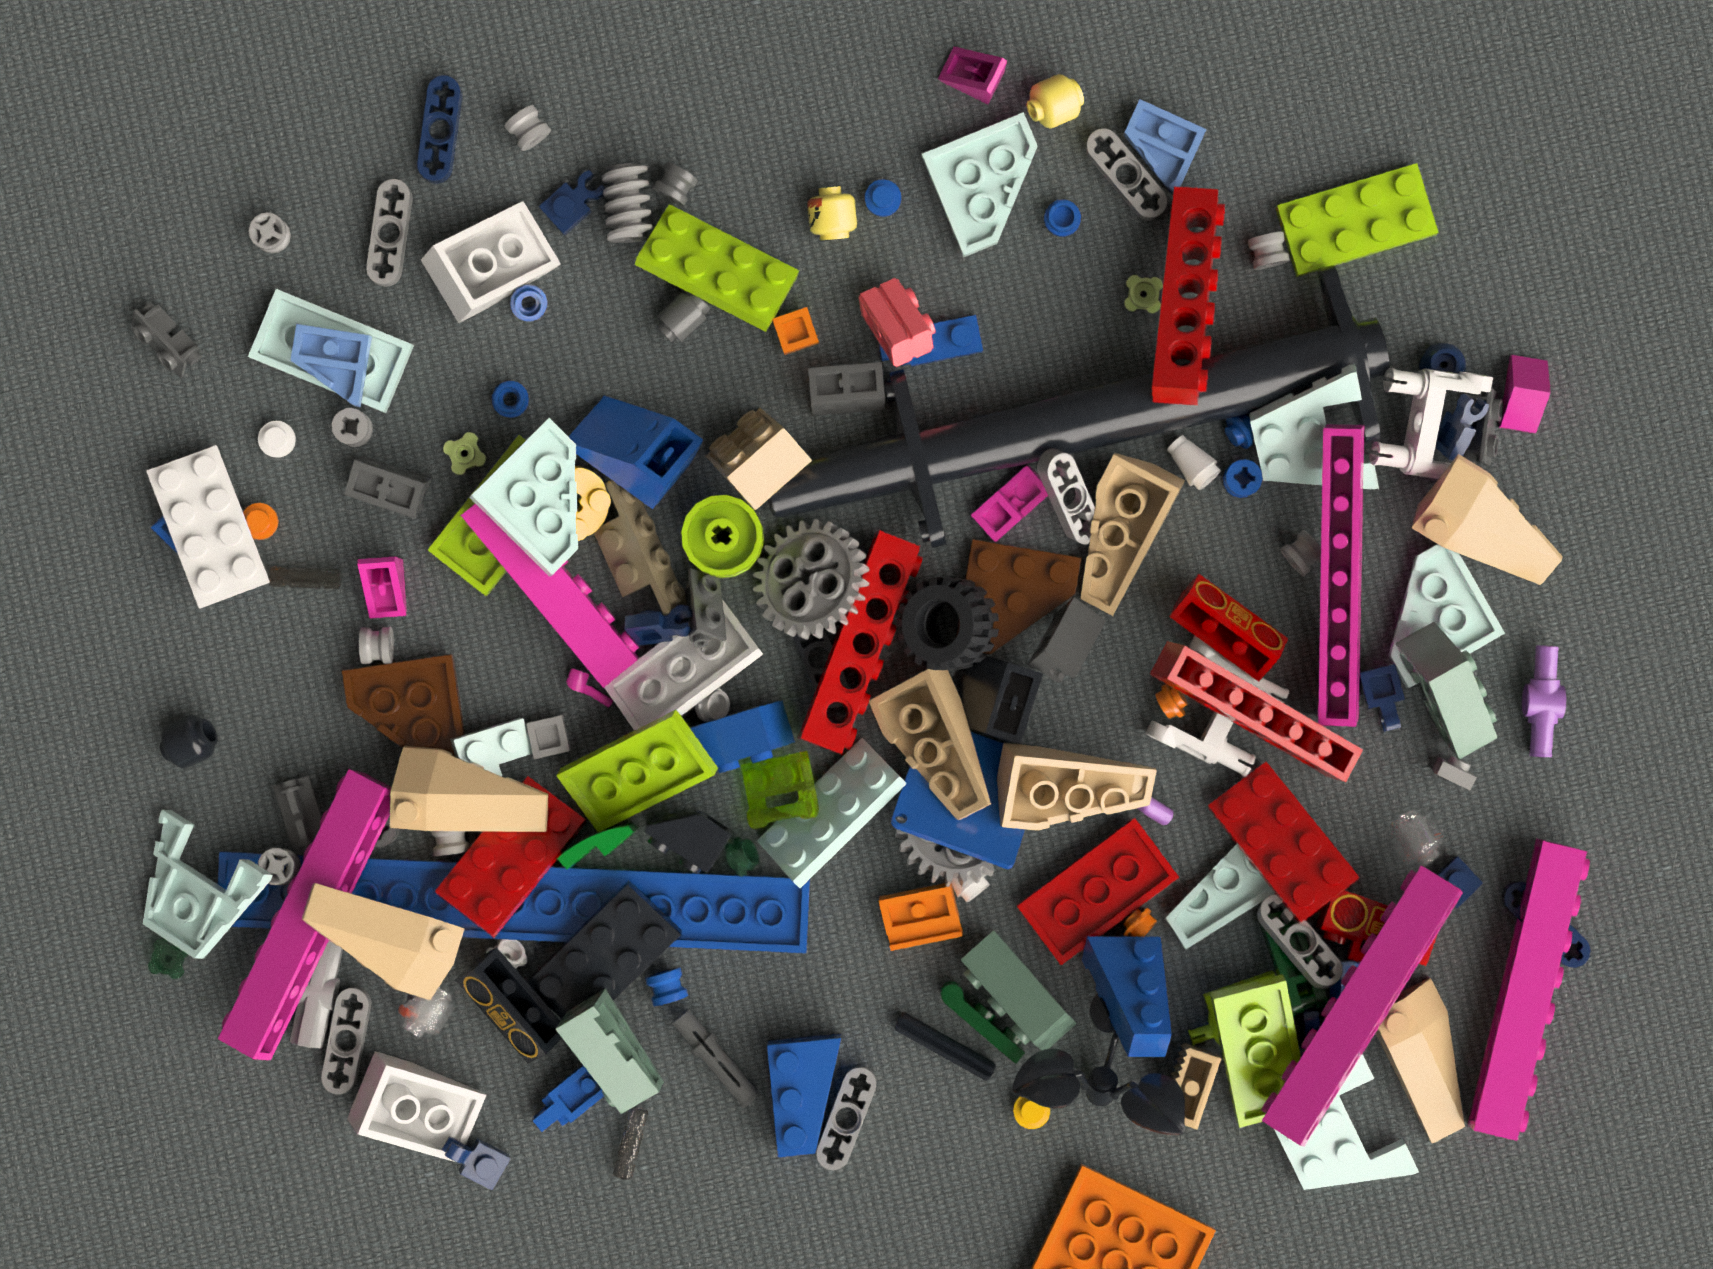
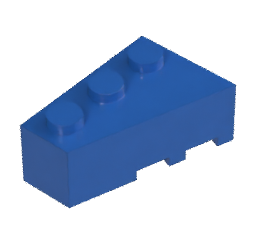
M783 700L690 728L717 765L719 774L739 768L738 760L750 757L751 762L756 763L772 758L771 750L795 743Z
M841 1033L768 1041L767 1051L778 1157L815 1154L840 1046Z

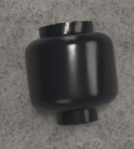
M187 715L163 728L160 751L167 761L172 762L177 767L189 768L213 755L218 741L216 730L209 720L202 719L198 715Z

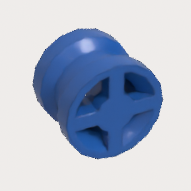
M1244 459L1229 465L1224 471L1222 480L1226 492L1231 496L1245 498L1260 488L1263 478L1259 466L1253 461Z
M680 967L645 977L647 985L652 987L654 994L651 998L653 1006L667 1004L688 996L687 989L681 985L682 971Z

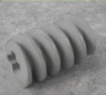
M626 163L605 167L604 169L609 172L602 175V181L611 186L603 190V195L612 201L606 203L604 207L605 212L613 214V216L606 219V226L615 229L607 234V241L611 243H633L647 240L648 238L643 237V233L651 230L652 224L642 222L641 218L651 215V210L641 208L640 204L650 200V195L639 193V189L648 186L649 181L638 178V174L648 171L647 166Z

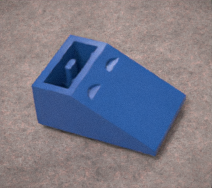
M604 396L568 436L576 444V454L651 509L658 504L690 466L703 442L702 438L674 418Z

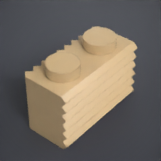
M1184 1043L1180 1045L1182 1051L1178 1052L1180 1055L1176 1059L1178 1064L1173 1066L1175 1072L1171 1073L1184 1094L1185 1126L1198 1129L1221 1058L1215 1053Z

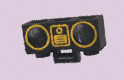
M497 947L475 959L455 979L527 1064L546 1055L562 1039L556 1031V1027L560 1023L558 1017Z

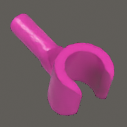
M573 668L570 669L566 681L570 689L584 693L587 696L589 695L606 707H610L613 702L611 698L597 689L586 685L590 674Z

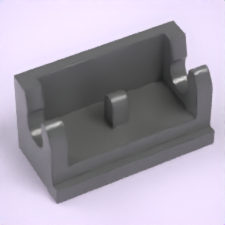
M882 362L808 368L812 416L885 410Z
M363 455L353 462L344 495L415 518L416 514L424 506L422 500L425 492L430 488L433 478Z
M1073 597L1056 612L1028 665L1033 669H1038L1050 679L1062 683L1065 676L1055 668L1074 678L1080 671L1106 620Z

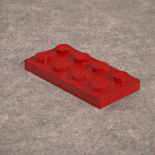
M1267 761L1208 805V809L1299 924L1303 923L1360 878Z
M529 776L522 783L548 794L547 831H483L435 890L436 895L493 938L497 936L557 858L586 824L585 818Z
M1132 818L1016 906L1058 963L1063 965L1084 949L1087 937H1100L1177 880L1179 876L1136 818Z

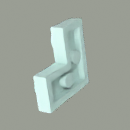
M520 717L450 739L456 758L468 763L474 762L479 764L485 770L501 777L499 764L533 754L524 719Z

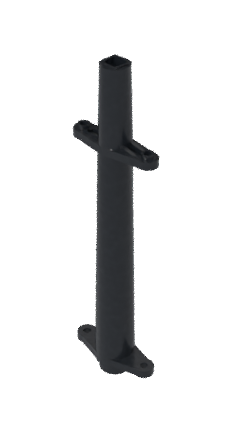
M1330 265L1318 269V280L1329 327L1210 357V359H1203L1202 369L1208 370L1206 392H1199L1198 406L1153 402L1152 382L1154 372L919 432L904 369L889 372L890 380L884 381L888 402L896 401L897 434L809 457L812 461L768 499L769 508L772 516H776L777 519L911 490L925 519L918 521L923 543L930 541L931 547L935 548L946 545L933 484L1036 462L1049 449H1058L1071 454L1250 414L1290 393L1296 396L1312 388V383L1325 377L1329 380L1341 374L1342 368L1352 364L1356 366L1362 400L1352 401L1350 404L1357 425H1364V443L1380 440V427L1373 402L1370 379L1385 375L1386 371L1390 368L1385 337L1376 317L1356 321L1347 304L1336 267Z

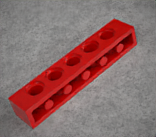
M1174 186L1152 382V396L1155 403L1198 406L1199 392H1206L1208 370L1202 369L1203 358L1210 359L1212 337L1205 336L1206 325H1213L1215 303L1209 302L1210 291L1217 292L1218 269H1212L1213 258L1220 259L1222 236H1216V226H1223L1225 217V204L1218 203V189ZM1193 227H1201L1204 230L1201 232H1192L1189 229ZM1195 259L1200 261L1201 263L1197 265H1188L1185 262H1187L1188 260ZM1188 292L1197 294L1194 298L1182 297L1183 294ZM1185 325L1192 326L1194 328L1192 331L1182 332L1178 330L1179 327ZM1179 359H1187L1191 363L1179 366L1174 362Z
M880 530L875 533L864 564L869 567V571L861 575V578L869 582V586L860 587L858 591L866 598L864 601L855 600L853 605L857 608L858 613L854 614L848 611L845 614L848 624H840L817 689L797 737L798 739L837 754H842L844 748L851 749L858 729L853 728L857 713L861 715L865 713L871 697L870 694L865 693L870 679L877 680L884 660L879 659L883 645L890 646L897 627L892 624L896 610H899L901 603H907L908 599L905 597L909 592L905 590L909 576L916 577L921 566L923 557L918 555L921 546ZM883 565H890L897 571L898 577L894 585H886L880 580L879 571ZM871 599L879 600L884 605V615L879 620L871 619L867 615L866 605ZM859 633L867 635L872 643L870 651L865 655L857 653L853 647V640ZM845 668H852L858 674L859 680L853 689L843 687L840 682V674ZM833 702L842 704L846 712L845 718L838 724L829 721L826 714L828 706Z
M1167 641L1150 672V675L1326 777L1346 783L1363 751L1358 746L1185 645Z

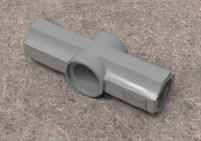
M328 941L297 1005L290 1042L298 1046L322 1048L325 1041L330 1010L334 1009L339 993L340 978H338V972L343 949L331 941Z

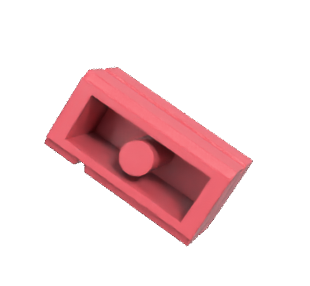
M893 278L880 284L879 288L874 287L860 293L858 298L861 315L893 366L898 367L911 361L913 357L918 358L931 352L933 348L932 334L936 332L935 327L927 313L921 315L918 311V300L910 287L904 289L899 280Z

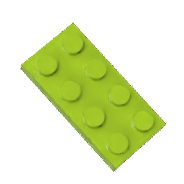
M1417 163L1286 202L1275 207L1296 277L1316 272L1322 267L1336 266L1429 238L1439 233Z
M670 204L642 247L635 262L636 266L765 332L799 273V270Z
M520 435L516 437L475 491L526 441ZM468 498L429 547L428 551L482 594L488 596L507 571L462 518L461 515L475 504Z
M675 709L560 768L556 776L599 833L714 776L718 767Z
M1282 974L1210 993L1235 1118L1239 1128L1263 1122L1262 1119L1266 1114L1261 1111L1263 1105L1272 1092L1279 1094L1285 1084V1081L1281 1079L1282 1075L1291 1061L1294 1060L1298 1063L1301 1058L1287 983Z

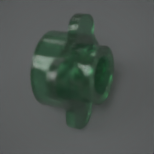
M736 837L733 844H726L728 864L733 870H736L740 877L746 876L747 870H754L755 866L759 864V854L751 840Z
M164 938L156 940L153 944L154 951L151 961L148 963L149 971L153 974H169L172 979L182 977L184 974V959L188 954L175 945L168 943ZM167 955H170L172 957L171 962L166 961L165 958Z

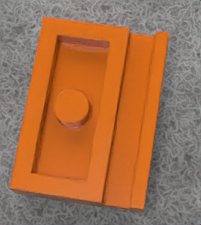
M945 883L879 896L878 902L890 943V951L963 936L952 883L949 887H946Z

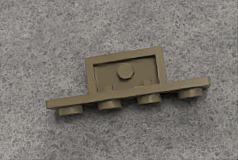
M613 480L606 482V487L619 513V517L602 525L594 532V535L622 597L631 595L651 585L665 616L676 606L687 605L685 591L681 584L678 583L670 565V557L660 543L655 531V524L651 517L648 516L643 502Z

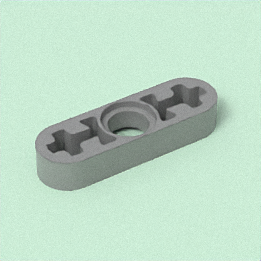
M1108 129L1094 131L1086 143L1088 158L1139 218L1147 221L1159 218L1167 205L1165 192L1113 131ZM1096 139H1099L1101 142L1108 139L1111 142L1108 150L1114 158L1119 152L1124 156L1116 160L1111 169L1105 166L1111 160L1104 152L1095 153ZM1129 165L1135 169L1137 174L1135 182L1124 185L1117 180L1116 170L1120 166ZM1142 180L1147 184L1142 188L1144 194L1149 198L1154 195L1158 198L1155 204L1158 209L1156 211L1151 208L1142 209L1141 205L1144 199L1138 192L1134 197H1131L1129 192L1134 191L1140 185Z
M398 179L386 180L378 188L366 266L370 279L383 287L392 286L401 278L413 200L411 190L404 182ZM394 188H398L400 194L404 196L403 200H397L395 212L402 214V219L392 215L382 216L383 211L391 212V202L385 197L386 194H392ZM387 223L396 224L400 230L398 239L392 243H385L380 238V229ZM381 247L388 251L397 250L396 255L388 254V264L394 268L393 273H386L385 278L381 279V274L375 270L376 265L381 266L383 264L384 254L377 252V248Z
M1049 449L1041 455L1038 461V474L1066 536L1081 544H1089L1091 524L1095 510L1094 504L1073 457L1058 449ZM1057 461H1060V463L1057 465L1059 475L1053 473V471H1055L1056 469L1055 463ZM1074 487L1076 492L1075 499L1070 505L1065 506L1063 502L1064 494L1068 489ZM1079 518L1086 521L1082 524Z
M1277 895L1267 897L1257 911L1260 924L1312 986L1318 989L1332 987L1342 975L1340 960L1306 920L1299 924ZM1268 905L1274 909L1278 906L1283 909L1280 916L1286 925L1291 920L1296 923L1284 935L1279 931L1285 926L1280 919L1276 917L1271 920L1267 914L1270 912ZM1295 932L1304 933L1310 942L1308 950L1300 952L1293 949L1290 944L1291 934ZM1317 949L1320 953L1315 959L1321 966L1326 964L1331 966L1332 969L1329 972L1331 979L1327 976L1318 977L1316 972L1319 967L1312 959L1306 964L1303 959L1308 958Z
M354 986L343 990L335 1002L321 1076L323 1086L333 1094L346 1093L357 1082L372 1004L369 993L361 987ZM353 994L357 995L358 1002L363 1003V1008L355 1010L353 1021L360 1020V1027L353 1023L340 1024V1017L345 1020L349 1018L350 1007L344 1005V1000L350 999ZM350 1030L355 1034L357 1043L354 1049L346 1051L338 1046L336 1039L340 1031ZM333 1054L341 1058H354L353 1063L350 1061L344 1063L343 1074L349 1076V1081H344L340 1086L336 1085L335 1078L330 1077V1073L338 1070L341 1060H333Z
M854 1066L846 1072L818 1143L817 1159L821 1166L828 1170H838L847 1164L876 1090V1077L873 1071L866 1066ZM860 1073L866 1075V1082L870 1084L869 1089L862 1088L858 1096V1101H865L863 1107H860L854 1101L842 1100L843 1094L851 1098L854 1084L849 1082L851 1077L858 1078ZM845 1107L853 1109L858 1117L855 1125L850 1128H843L836 1122L837 1112ZM831 1128L840 1135L851 1136L849 1142L842 1137L839 1151L844 1155L842 1158L835 1157L833 1162L827 1160V1153L823 1151L824 1147L831 1148L836 1135L828 1134Z

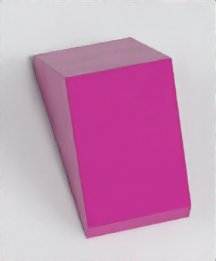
M953 47L938 80L989 105L1005 72L1007 61L1002 57Z
M1510 355L1503 397V415L1499 422V428L1529 433L1537 432L1551 393L1547 360Z
M398 557L358 559L357 565L369 618L406 616L403 559Z

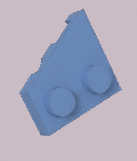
M1139 99L1123 135L1167 190L1173 194L1174 186H1181L1206 129Z
M296 324L291 361L352 405L361 407L372 337L370 335Z

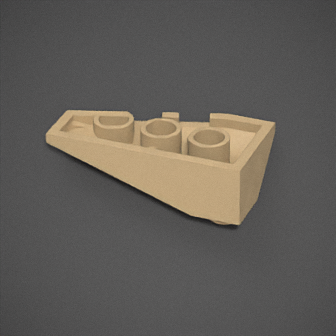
M1114 453L1096 490L1094 517L1091 524L1088 556L1086 557L1080 599L1112 616L1114 615L1185 482L1184 479L1153 463Z
M1458 454L1418 504L1412 529L1446 549L1541 585L1562 561L1563 556L1536 525H1531L1519 512V506L1513 499L1509 500L1497 487L1498 482L1489 472Z
M927 669L869 700L882 734L891 744H895L906 757L905 761L912 769L919 771L929 783L931 791L957 820H961L991 805L964 707L948 670Z
M1003 743L997 775L1000 825L1006 828L1042 830L1060 822L1070 821L1073 823L1082 821L1083 817L1100 813L1108 815L1148 806L1151 801L1156 769L1040 746Z
M414 746L403 747L391 788L390 828L422 831H547V793L512 778L501 777L485 770L483 766L474 762L468 763L452 756L453 753L443 749Z
M316 883L312 885L301 919L333 944L341 947L357 959V962L365 968H369L385 980L384 982L393 989L426 1000H431L453 966L464 932V928L425 915Z
M1428 978L1400 993L1375 1034L1430 1142L1434 1143L1464 1128L1465 1124L1448 1011L1431 978Z

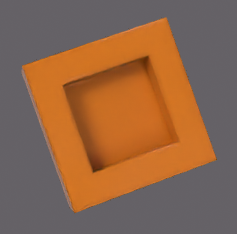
M807 307L773 319L784 355L819 344Z

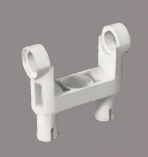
M1389 368L1384 377L1398 380V382L1383 380L1384 390L1386 392L1413 395L1403 446L1385 444L1378 441L1374 442L1370 450L1384 453V455L1369 454L1370 463L1372 465L1400 468V471L1406 475L1439 479L1451 464L1433 460L1446 390L1480 394L1481 391L1490 392L1493 377L1469 372H1460L1458 374L1422 369L1414 373Z
M1194 636L1189 646L1190 649L1269 695L1272 693L1282 699L1287 698L1289 694L1288 689H1284L1264 678L1258 682L1198 637ZM1216 712L1213 713L1200 740L1172 725H1166L1165 727L1155 721H1151L1145 733L1172 748L1177 747L1208 764L1219 762L1242 774L1244 777L1247 776L1251 768L1238 762V759L1252 765L1256 759V755L1250 754L1227 742L1228 738L1226 736L1233 722Z

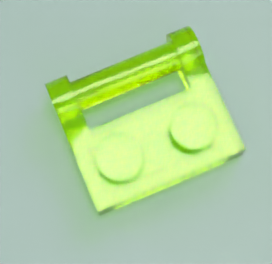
M808 751L769 758L756 763L741 764L749 805L747 822L752 829L764 828L770 822L801 817L802 819L817 817L819 805ZM798 791L799 800L797 802L767 808L765 797Z

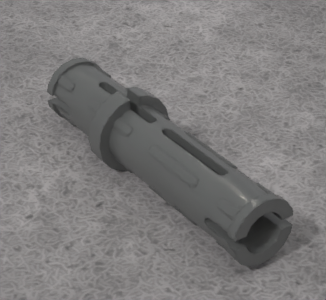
M690 1009L684 1011L671 1023L692 1047L691 1053L695 1057L700 1056L718 1080L722 1082L741 1104L742 1108L748 1106L760 1095V1092L755 1089L738 1066L715 1041L718 1037L713 1032L709 1034L691 1013ZM693 1031H695L699 1035V1037L704 1041V1043L710 1048V1050L714 1053L713 1056L710 1055V1053L705 1049V1047L694 1036ZM718 1061H721V1063L726 1067V1069L737 1080V1082L739 1083L738 1086L721 1068V1066L718 1064Z

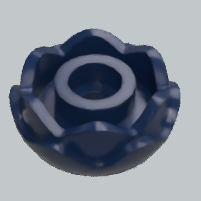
M1436 343L1426 349L1419 362V369H1432L1460 374V372H1465L1466 361L1463 353L1456 346L1449 343ZM1441 362L1446 363V368H1441Z

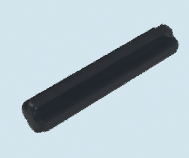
M902 1013L894 1028L900 1034L985 1081L991 1078L996 1069V1064L990 1059L907 1013Z

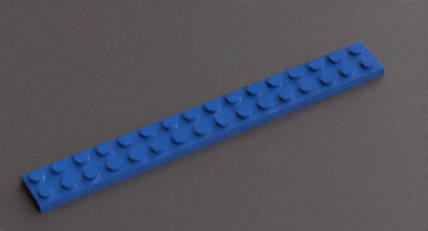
M219 852L218 885L227 890L239 860H250L258 865V861L263 853ZM297 855L300 859L302 866L304 862V855ZM369 858L352 894L464 928L462 937L566 942L629 880L682 930L681 936L669 947L807 953L810 879L799 888L789 877L574 867L566 870L565 867L551 866L495 938L491 937L435 893V890L458 862ZM267 884L231 927L271 928L273 916L281 909L288 895L287 889L289 884Z

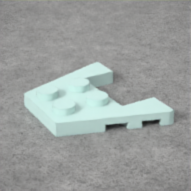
M1355 364L1342 368L1341 374L1329 380L1324 377L1313 382L1312 388L1296 396L1290 393L1250 413V423L1263 481L1322 485L1323 428L1326 426L1323 407L1362 400ZM1369 454L1364 455L1363 489H1379L1375 465L1370 463Z
M162 809L158 822L163 823L161 840L155 841L153 854L158 857L155 877H150L143 925L191 957L204 959L271 881L273 875L250 860L240 859L227 890L180 860L194 824L172 810Z
M1363 1054L1305 1147L1298 1145L1275 1130L1304 1190L1413 1175L1419 1172L1403 1139L1367 1154L1339 1095L1374 1079Z

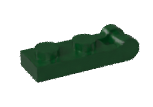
M1283 911L1269 914L1268 917L1271 920L1277 917L1285 925L1281 930H1279L1282 935H1284V933L1292 925L1296 924L1293 920H1291L1286 925V923L1281 919L1280 916ZM1259 922L1277 975L1282 974L1286 980L1293 1017L1303 1015L1304 1010L1313 1007L1316 1010L1325 1008L1328 1003L1325 990L1318 989L1308 982ZM1295 932L1291 934L1290 944L1293 949L1300 952L1308 950L1309 945L1304 933ZM1312 954L1308 958L1303 959L1306 964L1313 959ZM1307 983L1309 993L1300 996L1296 986Z
M948 981L942 985L940 994L943 1002L1012 1062L1017 1064L1025 1054V1051L1020 1046L1022 1041L1012 1029L1006 1026L1002 1031L992 1022L995 1015L980 1002L975 1007L963 998L962 988L957 982Z

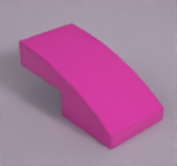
M1028 464L971 516L993 541L997 542L1041 503L1048 494L1040 476Z

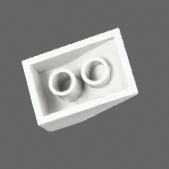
M524 201L433 245L421 259L458 323L488 309L510 296L518 287L530 284L561 264Z
M375 1051L347 1120L359 1135L453 1161L444 1155L445 1152L442 1150V1147L449 1136L466 1145L486 1094L412 1062Z

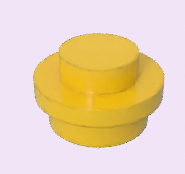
M1019 1096L1014 1103L1013 1113L1016 1121L1022 1127L1037 1129L1048 1121L1050 1108L1040 1106Z

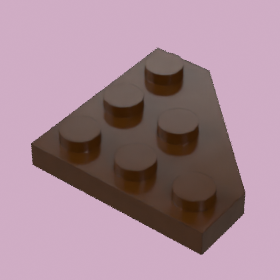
M972 540L966 580L975 582L974 587H983L987 591L984 598L993 599L995 606L991 608L992 613H998L999 621H994L993 628L999 629L998 636L991 637L990 642L995 645L991 651L983 652V654H992L1075 595L1081 558ZM959 619V621H958V627H957L956 637H957V635H958V633H959V629H960V619Z
M452 654L342 671L347 708L368 721L400 747L439 748L453 753L452 756L455 757L450 739L465 735L454 656Z

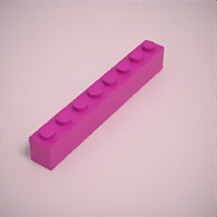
M1326 424L1323 428L1318 724L1322 726L1356 727L1359 719L1364 425Z
M351 769L340 779L336 788L337 794L332 805L325 811L320 820V829L315 840L305 850L304 862L298 875L289 883L288 895L281 909L272 918L271 930L265 942L256 951L255 963L248 977L239 986V996L232 1010L223 1019L222 1031L218 1037L220 1041L252 1059H272L329 941L301 920L312 885L316 883L352 894L390 816L391 786L366 773Z
M1536 838L1526 879L1527 885L1520 904L1522 905L1520 919H1523V921L1521 922L1519 919L1516 921L1468 1120V1125L1474 1131L1517 1141L1519 1132L1524 1133L1527 1128L1529 1111L1525 1110L1528 1096L1533 1097L1537 1087L1538 1077L1534 1074L1537 1060L1541 1061L1543 1059L1546 1049V1039L1542 1038L1545 1024H1551L1555 1012V1003H1552L1551 999L1554 988L1558 989L1563 979L1564 968L1560 966L1562 954L1569 951L1572 942V931L1568 930L1571 916L1576 917L1579 912L1581 895L1577 894L1580 880L1584 881L1589 871L1590 860L1586 858L1587 851Z
M1423 866L1417 872L1411 870L1406 876L1400 888L1405 891L1397 904L1391 902L1381 917V921L1385 923L1377 936L1372 933L1361 949V953L1365 954L1358 967L1352 965L1341 981V984L1345 986L1338 999L1332 997L1321 1013V1016L1325 1018L1318 1031L1313 1028L1308 1033L1301 1046L1305 1049L1304 1054L1298 1063L1294 1060L1291 1061L1282 1075L1281 1079L1285 1081V1084L1279 1094L1272 1092L1262 1107L1261 1111L1266 1113L1262 1121L1300 1146L1305 1147L1463 894L1461 889Z

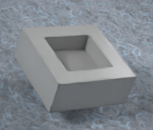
M563 715L526 723L534 759L571 751Z
M1452 755L1448 761L1438 756L1432 768L1437 775L1468 790H1471L1477 778L1468 771L1471 766L1470 764Z

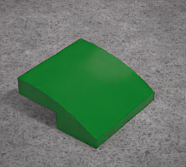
M633 823L607 829L579 842L557 859L567 870L576 865L595 847L604 856H607L639 828Z

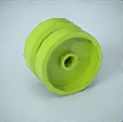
M729 495L710 496L696 503L686 515L681 530L682 545L689 560L703 573L718 578L737 577L750 570L758 558H760L764 545L763 526L754 509L742 499ZM721 531L730 533V541L725 545L717 541V535Z

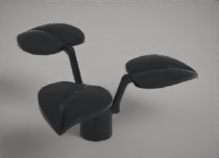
M1098 993L1090 1005V1018L1094 1026L1100 1031L1113 1033L1104 1066L1093 1069L1089 1074V1078L1086 1079L1082 1071H1073L1074 1062L1070 1054L1059 1049H1045L1032 1055L1022 1065L1013 1083L1012 1093L1014 1095L1024 1097L1040 1106L1054 1109L1067 1107L1075 1101L1080 1092V1082L1081 1089L1086 1090L1087 1099L1096 1106L1109 1105L1113 1099L1117 1100L1119 1095L1124 1093L1121 1098L1122 1110L1126 1117L1136 1125L1166 1135H1182L1185 1130V1098L1181 1087L1172 1078L1153 1073L1145 1075L1140 1080L1139 1085L1130 1081L1117 1088L1118 1077L1111 1069L1119 1037L1109 1018V1010Z

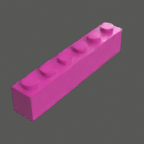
M476 504L461 515L603 688L638 660L639 656L635 653L639 648L637 643L626 631L620 634L612 625V622L616 620L613 614L602 602L598 606L588 595L592 589L579 574L573 577L565 568V565L569 562L568 560L549 577Z

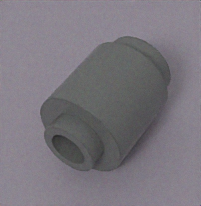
M681 292L656 316L661 321L656 327L671 343L676 338L682 343L707 319L705 315L711 309L699 297L689 292L685 294Z

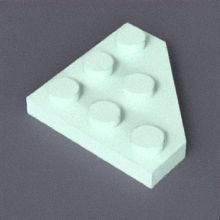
M1024 112L922 154L923 162L963 258L998 243L1037 149V143Z
M550 418L469 497L549 577L578 549V534H576V444Z
M1439 544L1415 556L1388 655L1392 664L1396 665L1397 672L1406 688L1416 684L1410 674L1415 668L1399 652L1395 643L1430 623L1435 622L1461 652L1467 650L1469 653H1472L1505 634L1460 554L1446 549Z

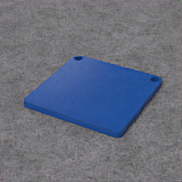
M971 732L991 805L961 820H957L929 788V783L919 771L909 766L905 778L907 784L901 789L891 818V824L894 828L1005 869L1013 867L1025 829L1006 828L1000 825L997 775L1003 743ZM898 816L903 817L905 823H899L895 818Z

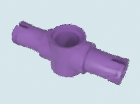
M1536 645L1534 678H1530V684H1525L1523 688L1522 712L1524 717H1528V723H1531L1530 755L1534 757H1552L1554 724H1558V718H1563L1566 710V690L1563 685H1560V680L1556 679L1557 646Z

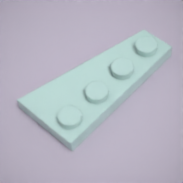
M1236 844L1166 917V920L1186 950L1257 906L1267 897L1274 895L1275 892Z

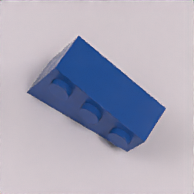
M1087 937L1082 962L1085 968L1089 969L1096 983L1095 989L1099 997L1103 998L1109 1010V1018L1127 1056L1165 1057L1172 1033L1161 937Z

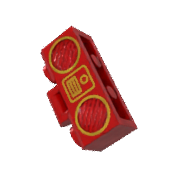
M1199 573L1181 593L1169 616L1258 682L1280 659L1288 641L1286 636Z
M1345 890L1322 907L1315 927L1325 930L1323 938L1343 945L1346 938L1352 940L1346 958L1360 963L1365 954L1361 953L1362 948H1360L1362 940H1367L1372 933L1376 936L1379 934L1385 924L1381 921V917L1388 905ZM1437 935L1419 964L1427 965Z

